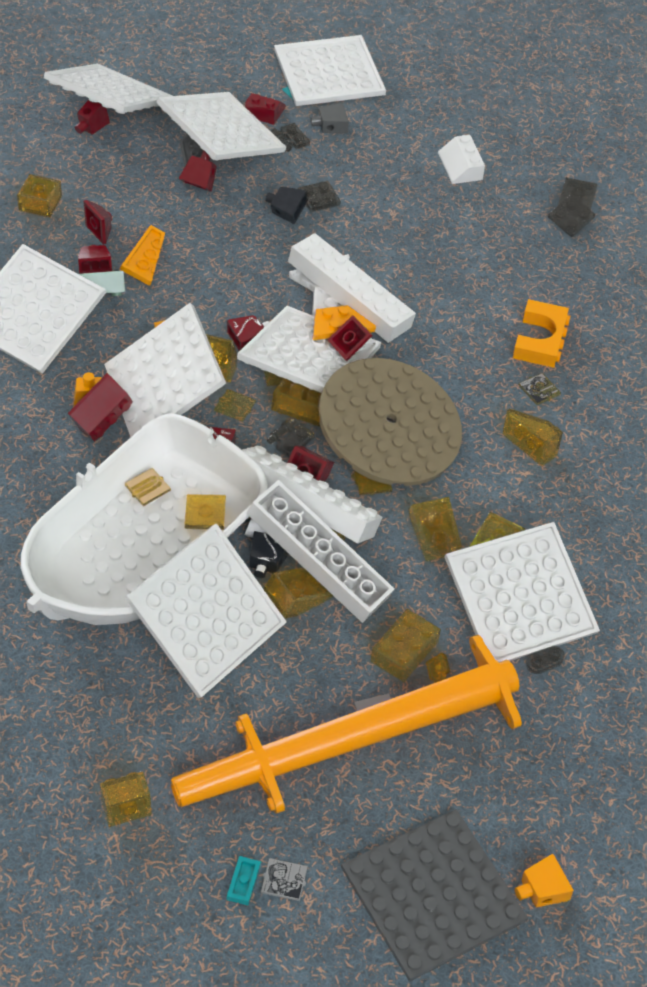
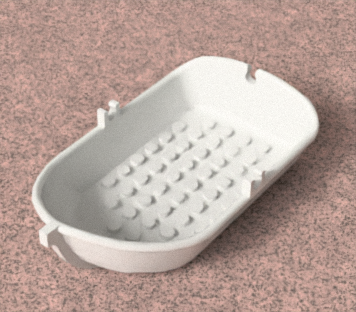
M171 413L161 415L148 422L97 468L88 463L85 476L78 472L76 474L77 486L47 511L31 528L23 545L20 565L24 580L33 594L27 600L28 610L33 613L40 611L52 620L71 618L93 625L122 624L140 619L125 599V596L212 525L217 524L226 538H228L249 517L247 512L252 502L268 489L266 476L261 466L223 436L219 435L215 440L213 430L190 418ZM153 469L160 476L158 479H162L170 489L143 503L139 498L159 488L162 482L158 481L156 485H154V482L148 483L151 479H157L156 476H150V478L132 486L131 489L126 483Z

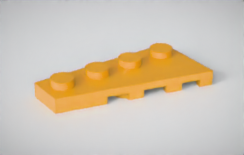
M150 225L122 263L120 270L150 286L165 232Z

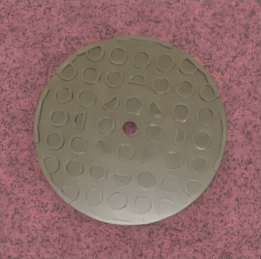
M385 358L356 360L338 369L326 382L320 395L318 405L319 423L326 441L340 459L343 458L352 465L353 470L367 478L392 485V483L404 484V486L423 484L439 477L452 464L459 452L462 441V426L453 401L435 380L411 365ZM387 417L395 420V423L388 422Z

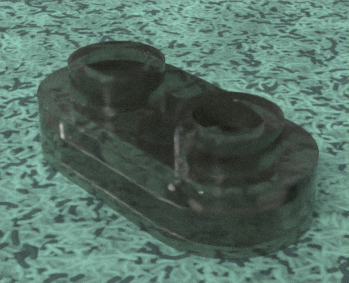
M558 646L540 650L528 657L526 667L533 674H542L560 666L564 661L565 653Z

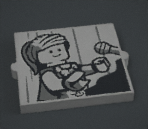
M269 858L266 873H263L264 881L261 893L300 901L303 887L306 886L305 877L308 866Z

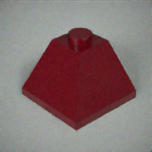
M84 200L85 226L104 245L107 243L112 228V216L102 206Z
M352 315L328 341L348 361L373 335Z

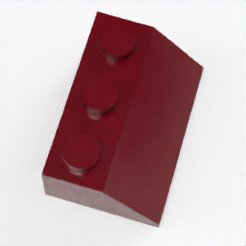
M106 373L68 414L77 427L95 442L104 435L105 431L117 421L124 411L130 408L133 401L128 393Z

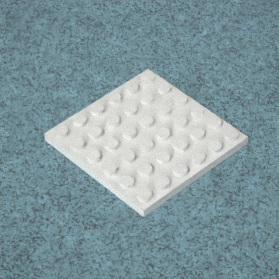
M362 35L274 45L275 54L295 106L386 95V89Z
M100 64L48 71L44 74V79L49 80V83L63 86L64 90L74 91L78 96H86L90 101L102 103L103 107L113 108L115 112L120 114L144 108L149 109L153 106L158 107L159 105L156 103L158 97L172 96Z
M230 92L158 97L156 102L213 160L285 152L287 148Z
M22 244L0 271V350L43 374L106 294V290Z
M191 303L104 364L107 373L128 393L133 401L130 408L122 413L130 437L148 422L161 415L171 413L182 415L226 384L195 307Z
M286 306L238 352L237 359L322 393L326 382L338 369L356 360L372 358L380 349L381 342L370 338L346 361L330 344L329 338L312 339L315 316Z
M554 522L447 553L444 556L475 635L482 637L485 645L498 662L504 660L512 661L596 634L600 631Z
M217 524L212 525L125 596L127 602L197 698L204 696L286 623V620Z

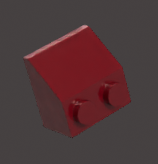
M253 93L250 94L245 102V108L259 121L272 125L276 123L286 108V105L281 101Z
M294 446L287 463L294 464L298 467V470L308 472L313 475L314 479L325 482L335 462L303 446Z

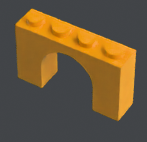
M528 299L523 323L546 328L553 336L546 339H535L518 335L513 359L554 368L555 363L560 362L562 352L559 349L563 350L565 340L562 337L566 338L568 328L565 325L569 326L571 317L568 315L569 308Z

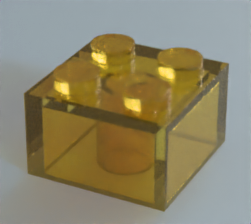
M29 174L17 194L19 211L51 217L62 198L61 181Z
M143 771L138 773L132 772L117 779L110 778L100 783L102 807L108 827L152 815L150 792Z

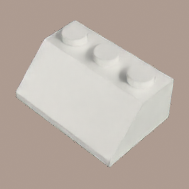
M471 135L454 137L438 151L452 184L483 180L485 165Z

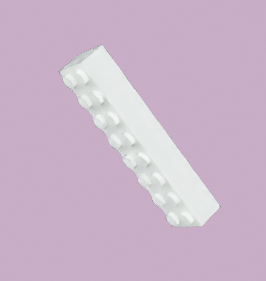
M316 233L291 247L288 259L291 265L342 306H350L376 326L375 332L388 343L411 328L416 313Z
M255 446L242 449L261 466L266 476L268 488L279 480L328 527L356 543L366 541L375 536L382 520V516L378 515L376 510L362 506L360 501L346 497L344 492L330 488L328 483L314 479L312 474L298 470L296 465L282 461L280 456L269 454L264 447Z
M279 480L252 502L247 514L362 623L394 591L395 588Z

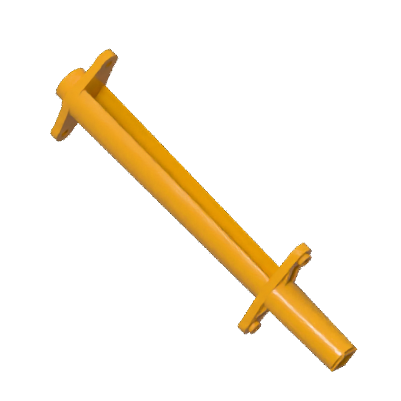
M475 635L470 637L469 643L478 665L477 668L266 745H261L248 714L240 715L235 725L238 733L243 734L246 750L172 777L171 789L178 807H184L259 783L268 796L266 801L269 810H274L278 814L285 811V805L275 780L276 776L496 704L511 729L520 727L522 724L521 717L511 694L517 692L520 687L517 672L509 660L501 662L495 660L482 637Z

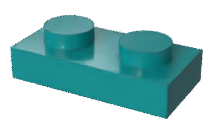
M239 856L227 893L228 901L249 906L261 867V861Z

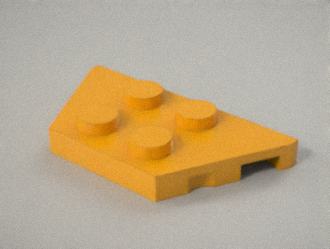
M348 305L316 309L312 339L330 338L352 315L370 333L375 332L376 326Z

